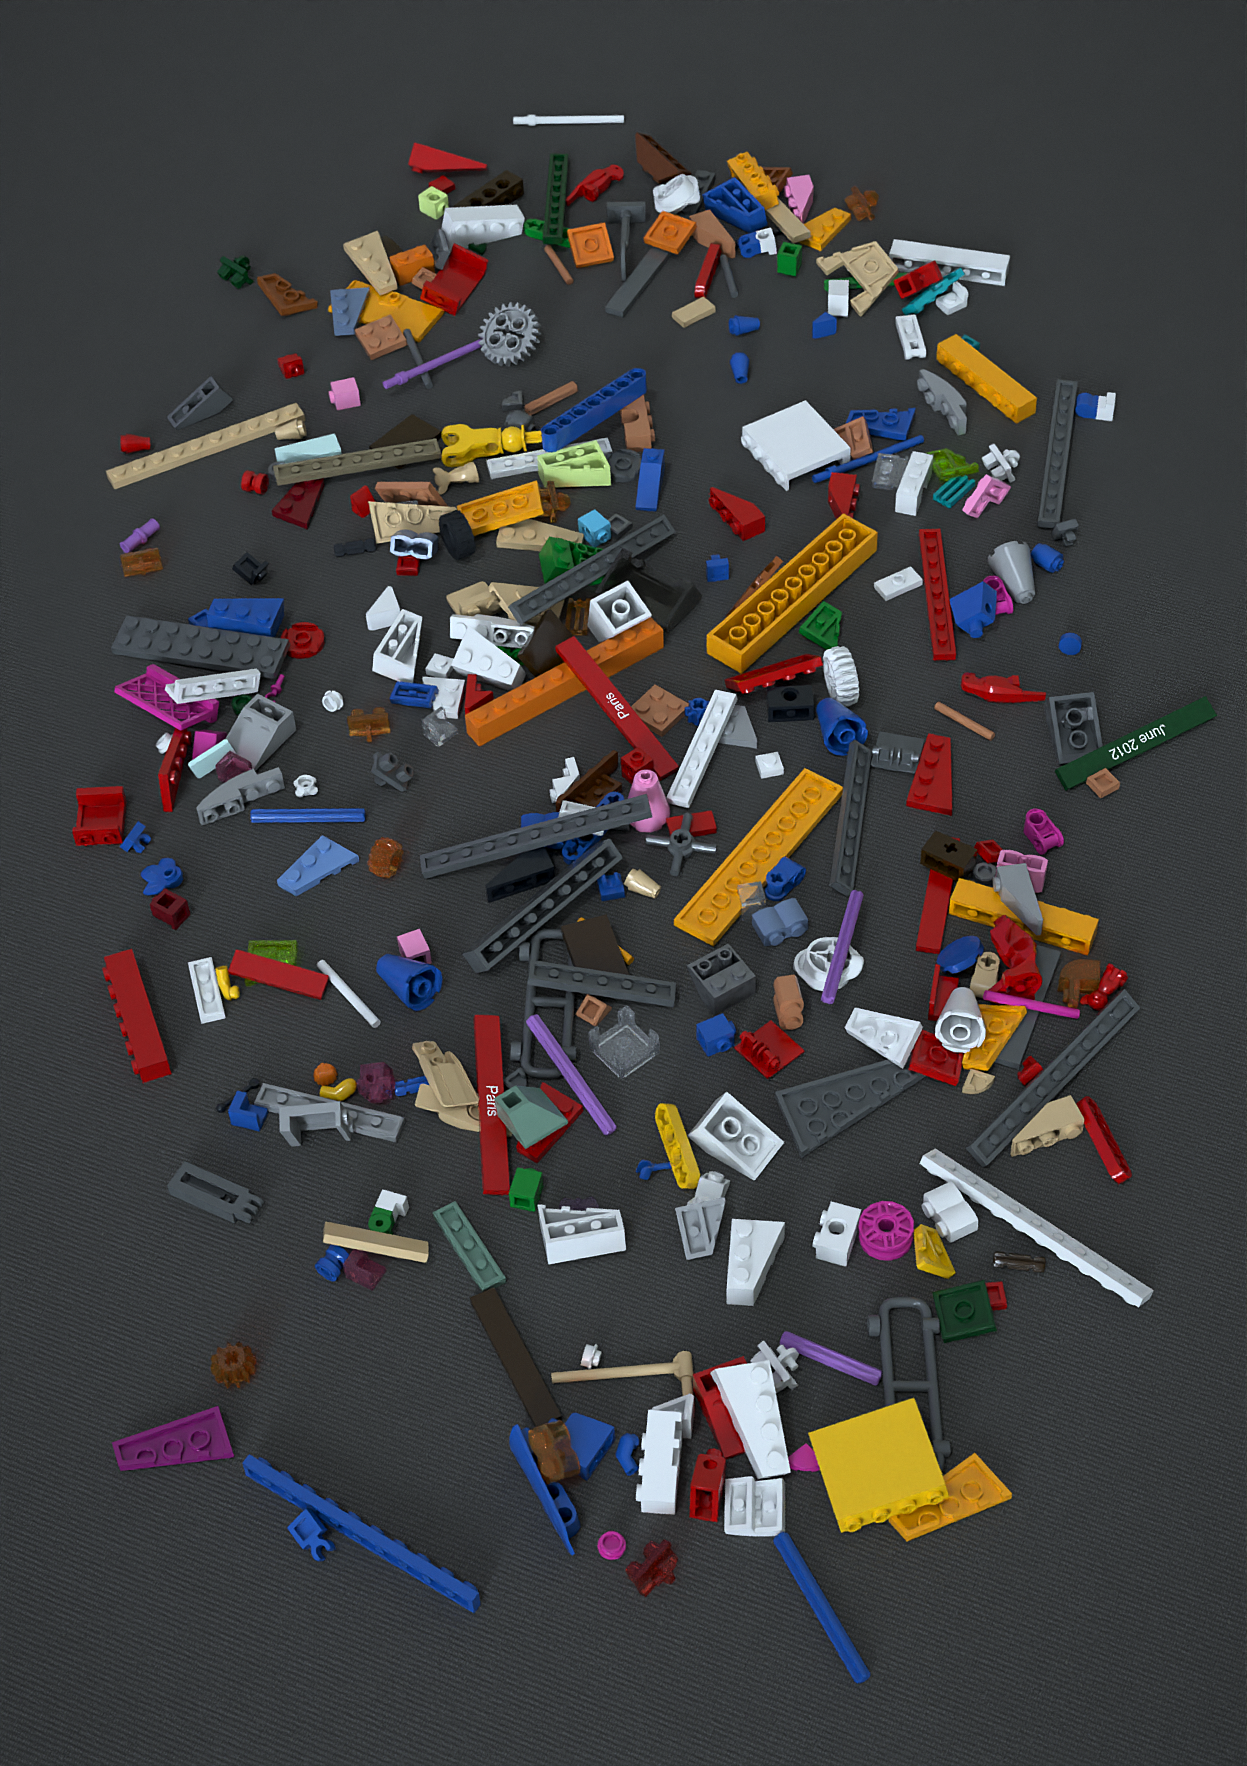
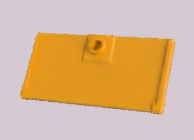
M357 280L352 281L346 288H370V295L366 299L365 308L360 315V323L369 324L391 314L402 334L405 329H410L414 340L419 343L444 314V309L411 299L397 292L391 291L379 295L372 285ZM332 304L328 308L330 313H332Z

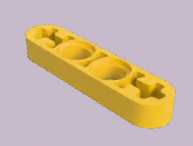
M660 1103L655 1111V1121L677 1184L680 1188L695 1189L698 1186L700 1172L678 1109L674 1104Z

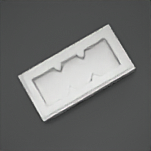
M908 567L874 582V588L887 601L921 586L923 579L912 567Z

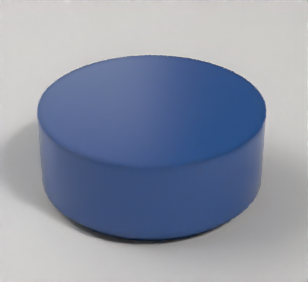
M1065 633L1061 636L1059 641L1061 652L1067 655H1075L1081 650L1082 640L1077 634Z

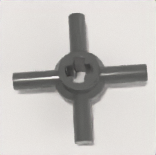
M690 813L684 814L681 828L675 830L669 838L647 835L646 844L668 847L669 852L674 856L670 869V874L673 876L679 875L682 860L689 858L693 851L716 854L717 851L716 844L695 842L694 837L689 832L693 815Z

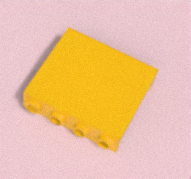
M914 1398L808 1433L841 1533L846 1531L854 1532L864 1525L873 1522L881 1523L891 1516L900 1513L908 1514L918 1507L927 1504H938L943 1499L949 1497L944 1478Z

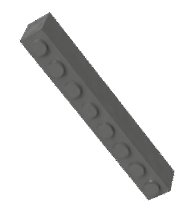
M610 839L597 842L463 952L462 955L475 973L488 971L623 858Z

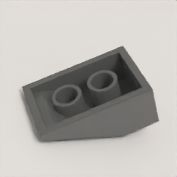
M1094 692L1054 696L1046 700L1044 708L1047 727L1058 765L1068 764L1103 746Z

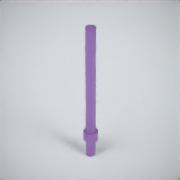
M481 339L411 370L396 373L394 377L383 381V386L385 389H388L397 384L402 385L407 383L408 379L481 348L482 346L479 344Z

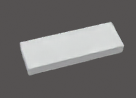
M212 957L188 962L201 1024L226 1018Z

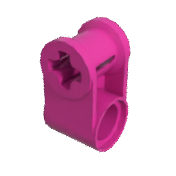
M997 576L986 577L984 582L997 591L995 615L1002 613L1012 614V599L1007 593L1001 578Z
M1031 809L1027 812L1023 832L1040 855L1045 854L1048 849L1055 846L1061 847L1064 845L1062 833L1055 827L1043 810Z

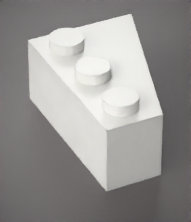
M404 609L401 610L374 653L372 671L396 681L414 682L421 635V616Z
M468 625L451 665L455 671L465 677L468 674H476L477 681L508 691L521 686L526 673L520 664Z
M732 1219L727 1277V1304L754 1306L766 1280L769 1268L773 1265L775 1255L784 1241L785 1222Z
M648 1410L647 1430L642 1435V1450H645L644 1458H640L639 1475H642L643 1478L642 1484H637L636 1501H641V1512L675 1515L683 1439L682 1412Z

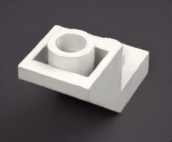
M574 757L565 759L566 768L562 769L563 777L552 779L553 789L549 790L552 803H556L557 798L561 794H564L571 788L574 782L580 780Z
M710 1171L699 1178L695 1197L688 1201L687 1205L723 1198L730 1185V1180L724 1179V1175L718 1172Z

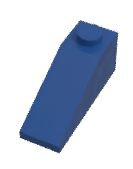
M643 449L636 510L657 512L665 471V451L663 449Z

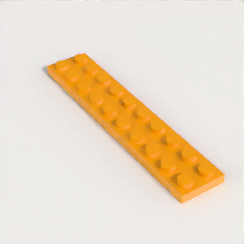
M804 768L674 918V926L714 947L766 886L767 873L778 864L781 858L785 856L789 858L842 796L843 787Z

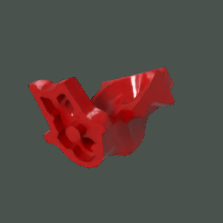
M1002 915L994 921L995 928L990 930V935L1000 959L1010 969L1003 972L1002 979L988 989V991L1035 1000V993L1043 982L1035 961L1036 943L1028 933L1023 931L1010 918ZM993 1002V1003H995V1005H1006V1004H1001V1003Z

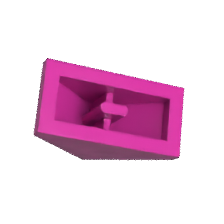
M212 730L195 731L192 760L226 739L227 732Z

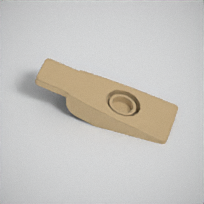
M434 1041L413 1043L412 1050L418 1057L424 1075L442 1107L479 1103V1098L461 1062L452 1052L447 1051L443 1055Z
M420 1084L415 1101L416 1107L439 1113V1118L443 1122L457 1128L479 1132L478 1104L442 1107L431 1086ZM506 1126L507 1137H511L512 1132Z

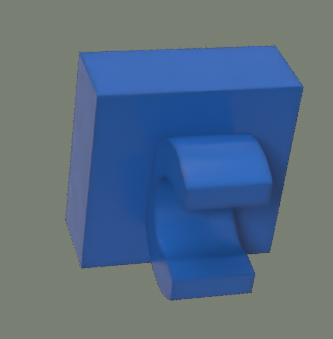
M719 554L710 555L711 560L706 561L707 582L729 580L728 559H720Z
M138 821L122 842L120 848L128 852L133 845L136 852L142 853L145 847L139 841L148 844L151 840L149 835L141 834L146 826Z
M617 872L614 875L608 876L603 874L597 879L601 901L625 898L620 874Z

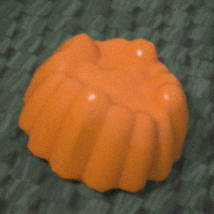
M321 1063L315 1068L313 1073L314 1081L318 1085L328 1086L337 1079L336 1069L331 1064Z

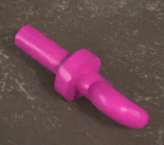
M279 675L276 684H273L270 688L272 692L267 693L265 698L268 699L270 696H276L277 693H281L282 688L280 686L285 678L284 675Z

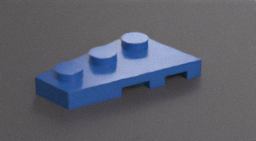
M908 408V411L897 412V409H889V412H878L876 409L850 410L846 423L864 416L870 435L905 441L911 428L916 408Z

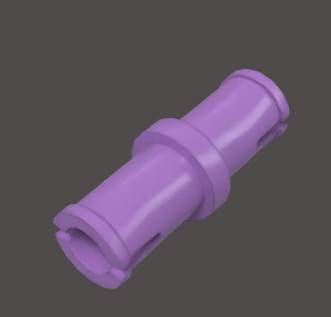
M151 518L142 527L134 529L133 534L120 543L121 549L126 554H130L132 550L140 544H145L147 538L157 530H160V525L155 519Z

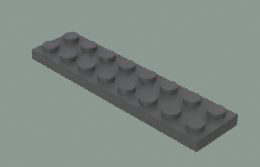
M126 615L111 650L116 655L226 672L257 669L260 672V677L276 679L290 647L289 639Z

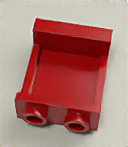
M123 786L77 788L76 827H73L72 830L76 846L122 843L127 804Z

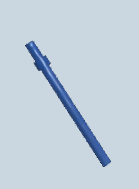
M922 435L842 465L830 466L825 471L813 475L812 480L814 483L826 479L830 480L831 472L844 473L921 444L924 442V438Z

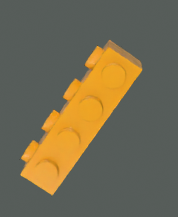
M745 152L727 160L732 178L735 177L765 210L779 204L777 199L779 191L776 185H772L768 175L765 176L762 166H758L755 157H751L748 152Z

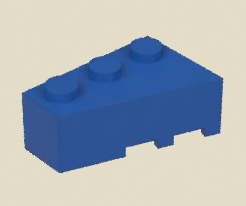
M735 177L702 194L706 211L711 210L716 217L748 233L756 232L767 226L765 208Z

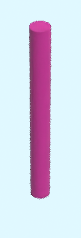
M985 990L983 994V1000L996 1003L1025 1006L1026 1009L1078 1019L1080 1015V1010L988 990Z

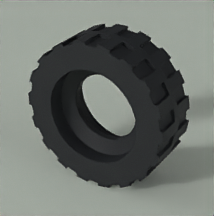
M454 510L441 515L439 518V530L449 554L455 560L473 555L476 550L474 535L464 514L460 510Z

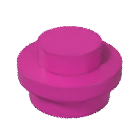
M615 1531L604 1533L598 1540V1552L605 1559H618L626 1550L624 1537Z

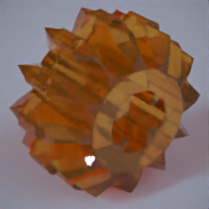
M381 837L379 840H376L375 845L371 847L370 857L367 862L369 871L382 878L394 876L397 869L400 868V863L403 861L402 855L404 851L402 850V844L388 837Z
M240 1341L235 1346L227 1342L224 1349L217 1347L218 1354L211 1355L212 1364L210 1367L218 1384L224 1382L227 1388L232 1383H235L238 1388L241 1381L249 1383V1375L255 1374L257 1362L249 1346L243 1347Z

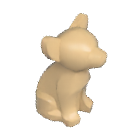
M474 462L457 467L449 473L438 467L432 470L435 474L434 480L439 487L438 493L440 495L447 491L451 482L462 483L467 481L468 483H479V476Z

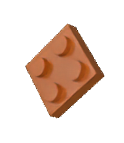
M662 211L644 236V243L678 255L697 228V225L694 221Z
M605 222L567 230L576 268L614 261Z

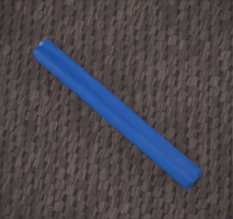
M363 808L252 809L250 818L253 823L364 822L366 813Z

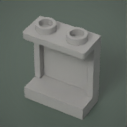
M340 1101L279 1107L280 1133L291 1147L301 1146V1131L337 1128L346 1141H350L351 1132H355L354 1118L349 1115L348 1109H345Z

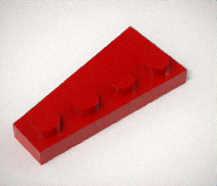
M175 728L158 773L163 812H173L187 747L191 744V732L187 728L181 731Z
M928 733L907 797V807L952 816L951 738Z

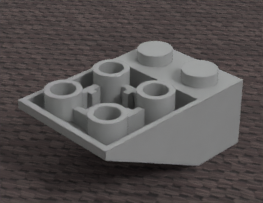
M257 694L242 709L226 737L236 752V755L229 760L247 770L254 769L256 771L296 731L293 712Z

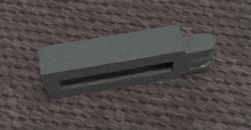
M186 1161L183 1162L167 1185L170 1195L234 1224L238 1219L250 1223L253 1219L250 1214L256 1215L259 1211L257 1207H261L264 1203L260 1197L251 1194L249 1189ZM227 1195L229 1197L236 1199V1201L232 1202L230 1198H228L226 1201H224L223 1199Z

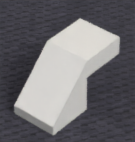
M829 280L828 314L834 317H848L849 280Z

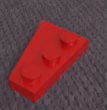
M542 1082L540 1089L565 1116L568 1124L527 1149L518 1141L516 1145L517 1152L535 1163H538L583 1112L581 1104Z

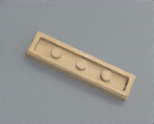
M778 197L779 204L765 210V214L792 243H797L811 237L810 231Z
M325 1221L323 1229L324 1243L418 1262H427L429 1255L427 1241Z

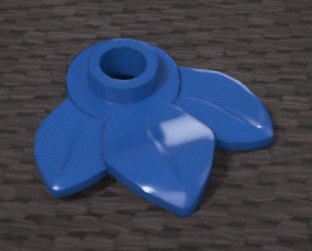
M162 858L158 865L147 866L140 873L141 877L148 882L143 890L144 895L159 894L164 888H175L183 881V872L180 867L176 866V862L172 858Z

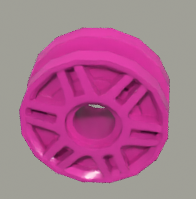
M880 1201L871 1204L863 1211L859 1218V1242L862 1249L869 1256L878 1260L891 1261L901 1258L910 1250L913 1244L914 1221L910 1212L904 1206L891 1201Z

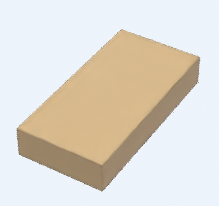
M702 297L672 312V318L685 328L715 313V306L705 297Z

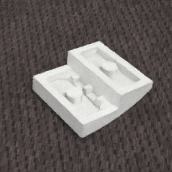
M752 1476L725 1479L724 1532L741 1536H777L781 1532L785 1533V1482L783 1478L755 1481Z

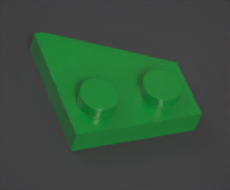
M823 601L803 623L799 633L826 650L838 646L842 612Z

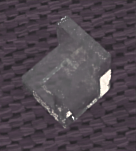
M439 707L422 720L423 735L438 747L458 733V729L446 720V713L443 707Z
M759 881L737 885L742 920H752L754 913L766 908V898L762 883Z

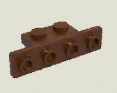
M613 750L608 755H605L596 766L590 768L579 781L574 782L571 788L564 794H561L556 800V812H560L564 800L596 807L608 793L620 792L622 790V783L609 777L618 768V752Z

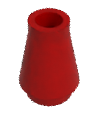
M128 433L120 435L121 452L128 454L150 450V437Z

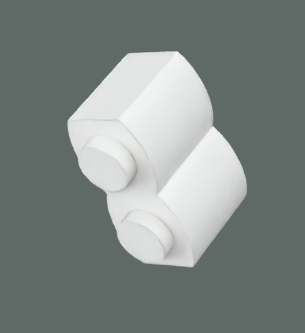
M950 1181L924 1194L923 1212L928 1218L931 1217L936 1222L935 1227L940 1237H945L952 1243L978 1230L977 1216L969 1204L964 1201L963 1196L954 1183Z

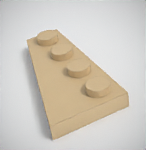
M378 231L343 244L345 252L379 295L397 289V282Z
M526 519L501 527L498 532L496 545L497 548L541 551L549 536L583 544L584 534L532 519Z

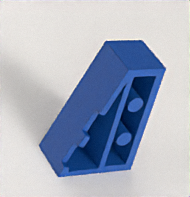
M284 598L214 599L207 612V627L275 637L284 618Z

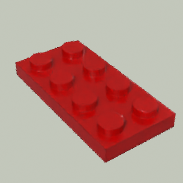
M803 654L724 679L726 688L732 689L735 692L741 691L742 694L754 691V687L762 685V687L774 685L775 680L781 678L784 681L793 679L800 672L804 674L817 671L816 667L822 666L823 663L821 656Z

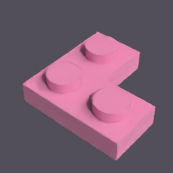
M986 474L978 482L972 496L966 500L962 511L978 519L989 501L1000 505L1011 486Z

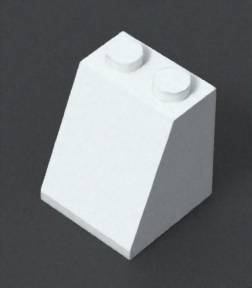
M626 581L590 600L588 627L598 642H602L650 618L652 614L629 581Z

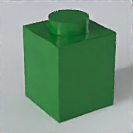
M783 242L777 254V273L796 276L802 265V245Z
M517 1167L509 1191L510 1207L532 1212L536 1211L543 1190L542 1172L532 1168L523 1169Z

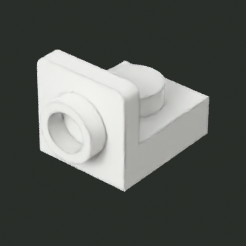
M956 281L953 283L952 292L936 298V305L946 315H950L967 307L968 291Z

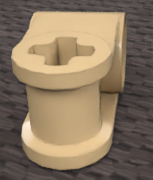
M984 952L977 959L975 972L970 984V990L974 992L977 998L983 999L984 991L990 989L998 981L1000 960L995 953Z

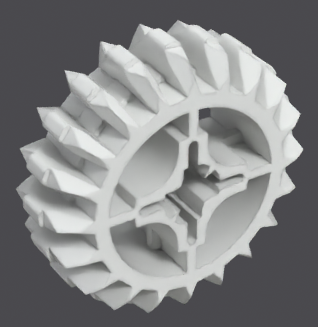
M836 646L826 650L823 656V672L830 697L845 707L857 703L859 698V681L851 653L844 646Z

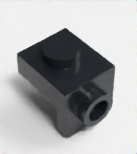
M246 552L233 565L232 569L252 586L257 580L262 581L267 575L268 571L266 569L269 562L265 560L261 564Z

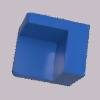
M237 1091L228 1109L231 1125L260 1132L268 1110L264 1107L249 1104L247 1093Z

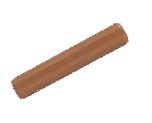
M571 381L524 406L525 412L533 415L573 395L578 391L577 384Z

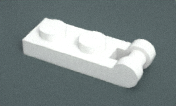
M916 315L896 316L895 323L905 360L917 356L925 358L926 348Z

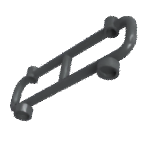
M542 929L532 936L531 942H521L519 961L529 962V965L530 960L539 961L540 942L546 938L563 939L560 929ZM568 953V966H573ZM527 985L522 1041H511L510 1059L511 1061H520L523 1071L531 1077H561L563 1075L558 1068H536L531 1065L533 1033L526 1024V1021L531 1015H534L535 1006L564 1008L561 1048L570 1061H576V1046H572L575 992L566 991L565 998L536 997L537 986Z
M891 1297L882 1302L878 1315H868L867 1317L868 1337L880 1336L885 1407L896 1404L895 1392H928L931 1445L942 1472L945 1462L944 1457H950L949 1440H943L934 1343V1334H939V1318H932L930 1306L920 1298ZM913 1307L921 1312V1331L924 1342L927 1381H894L889 1311L892 1308Z

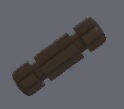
M999 1251L994 1252L993 1255L994 1267L1004 1268L1005 1265L1008 1266V1269L1029 1271V1268H1031L1034 1272H1044L1046 1260L1042 1256L1031 1258V1255L1009 1253V1255H1005V1252Z

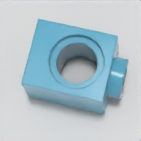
M595 509L578 518L579 533L584 534V539L591 546L597 547L611 539L610 522Z

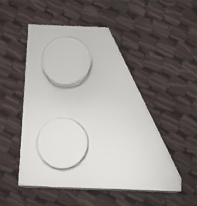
M423 677V684L435 685L439 689L438 694H435V701H432L435 716L458 719L466 687L465 680Z

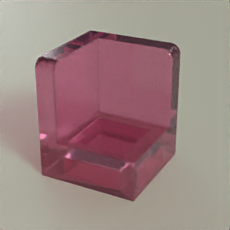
M229 751L215 765L218 780L223 783L253 769L249 760L232 751Z
M353 1249L343 1263L346 1278L372 1291L386 1272L385 1267L369 1260L367 1251Z

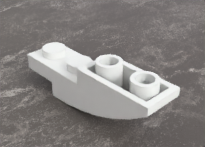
M453 614L450 617V638L463 639L469 625L495 646L522 648L535 628L526 623L519 625L515 620L476 614L475 616Z

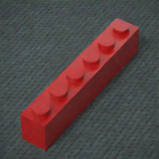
M129 949L105 956L106 967H103L102 971L106 982L111 980L112 985L107 986L111 1000L117 999L118 1002L113 1004L117 1018L122 1017L123 1022L119 1023L122 1035L129 1038V1041H125L128 1055H134L135 1060H131L134 1074H140L142 1083L170 1075L169 1063L133 950Z

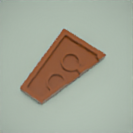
M778 556L759 573L727 613L726 617L769 580L783 562Z

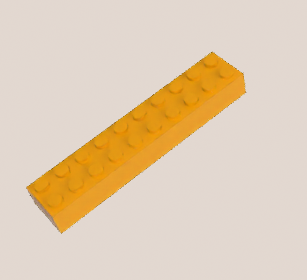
M843 513L707 634V654L742 674L877 551L878 532Z

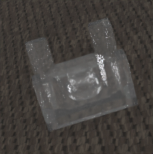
M627 1005L617 1012L618 1024L600 1035V1028L596 1026L588 1032L590 1050L621 1080L660 1053L659 1035L653 1029H650L648 1037L635 1024V1013Z

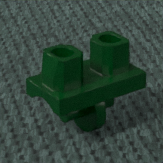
M243 255L239 258L236 257L234 262L225 256L219 259L222 266L217 273L221 279L227 281L233 275L229 281L238 289L244 283L251 285L254 282L252 278L248 277V271L251 269L248 257Z

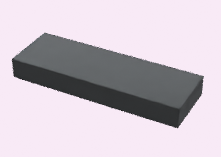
M437 228L430 242V248L436 268L442 270L450 251L444 230Z

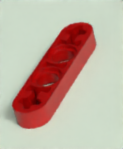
M711 243L696 281L695 298H706L720 260L721 244Z
M1085 1096L1076 1103L1084 1117V1125L1108 1173L1117 1183L1122 1184L1132 1176V1172L1098 1105L1092 1098Z

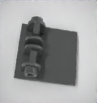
M880 731L876 746L873 747V757L870 766L915 774L925 739Z

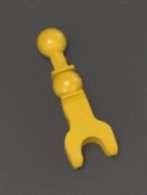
M464 424L449 425L442 430V440L448 447L443 449L441 460L447 467H461L476 458L494 456L499 453L504 454V450L515 453L523 448L524 452H527V444L542 442L541 431L525 432L524 425H521V429L510 426L503 431L501 428L471 429Z

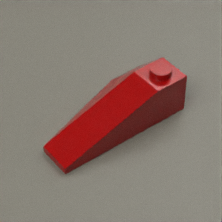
M415 142L408 163L412 167V171L420 174L423 171L487 170L488 167L484 163Z

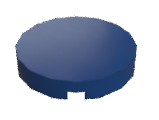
M965 936L948 944L940 952L936 962L940 965L942 972L958 973L969 968L977 961L975 957L978 954L980 956L983 954L984 946L978 937Z

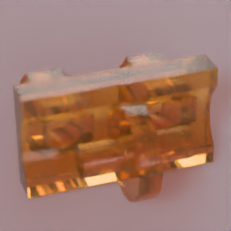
M853 186L850 188L852 194L844 199L847 207L853 211L858 221L866 216L870 221L873 220L875 215L870 209L871 206L877 205L878 194L876 191L870 190L865 191L864 195H862L859 189Z
M547 481V488H540L544 514L538 516H549L550 523H556L555 512L557 510L565 511L570 506L571 501L570 497L562 492L556 495L554 481Z
M149 548L143 551L120 555L125 577L142 574L143 576L147 572L163 570L158 548Z
M383 707L373 709V714L364 715V711L361 709H353L351 716H347L350 736H366L367 742H372V735L390 733L388 713L385 712Z

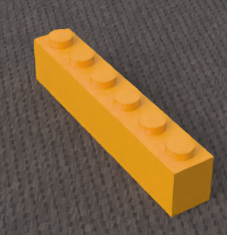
M957 334L937 344L936 360L1016 424L1035 414L1037 397Z
M961 878L958 879L949 904L950 915L994 928V921L1002 915H1006L1034 940L1087 956L1094 942L1099 919L1089 915H1083L1038 901L1043 924L1041 935H1035L1001 901L998 891L995 892L993 887Z

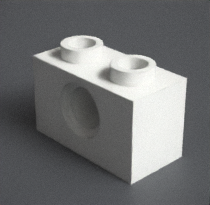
M831 1202L828 1211L823 1210L820 1219V1226L823 1227L821 1232L815 1233L812 1247L816 1248V1259L847 1266L859 1229L861 1209ZM833 1232H839V1233H841V1234L836 1235V1234H832V1233H833Z

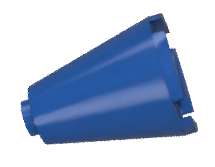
M825 698L818 703L816 712L824 744L831 753L841 756L848 755L846 752L849 751V744L852 741L856 740L862 745L865 743L868 730L866 729V723L861 717L834 698Z
M386 954L377 962V974L410 1009L415 1011L425 1009L433 1003L434 999L432 997L435 992L439 993L441 990L442 974L432 964L393 954Z

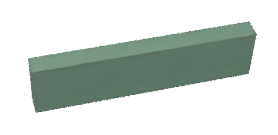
M456 1201L433 1212V1218L481 1292L493 1287L497 1288L506 1283V1277Z

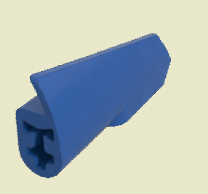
M516 1424L512 1427L509 1437L510 1449L542 1503L547 1516L567 1551L572 1556L575 1552L569 1542V1538L576 1535L580 1529L577 1512L560 1483L556 1481L544 1482L538 1470L545 1461L543 1452L530 1429L527 1427L521 1430L519 1425ZM551 1495H558V1497L553 1500ZM565 1517H571V1520H569L566 1523H563L562 1519Z

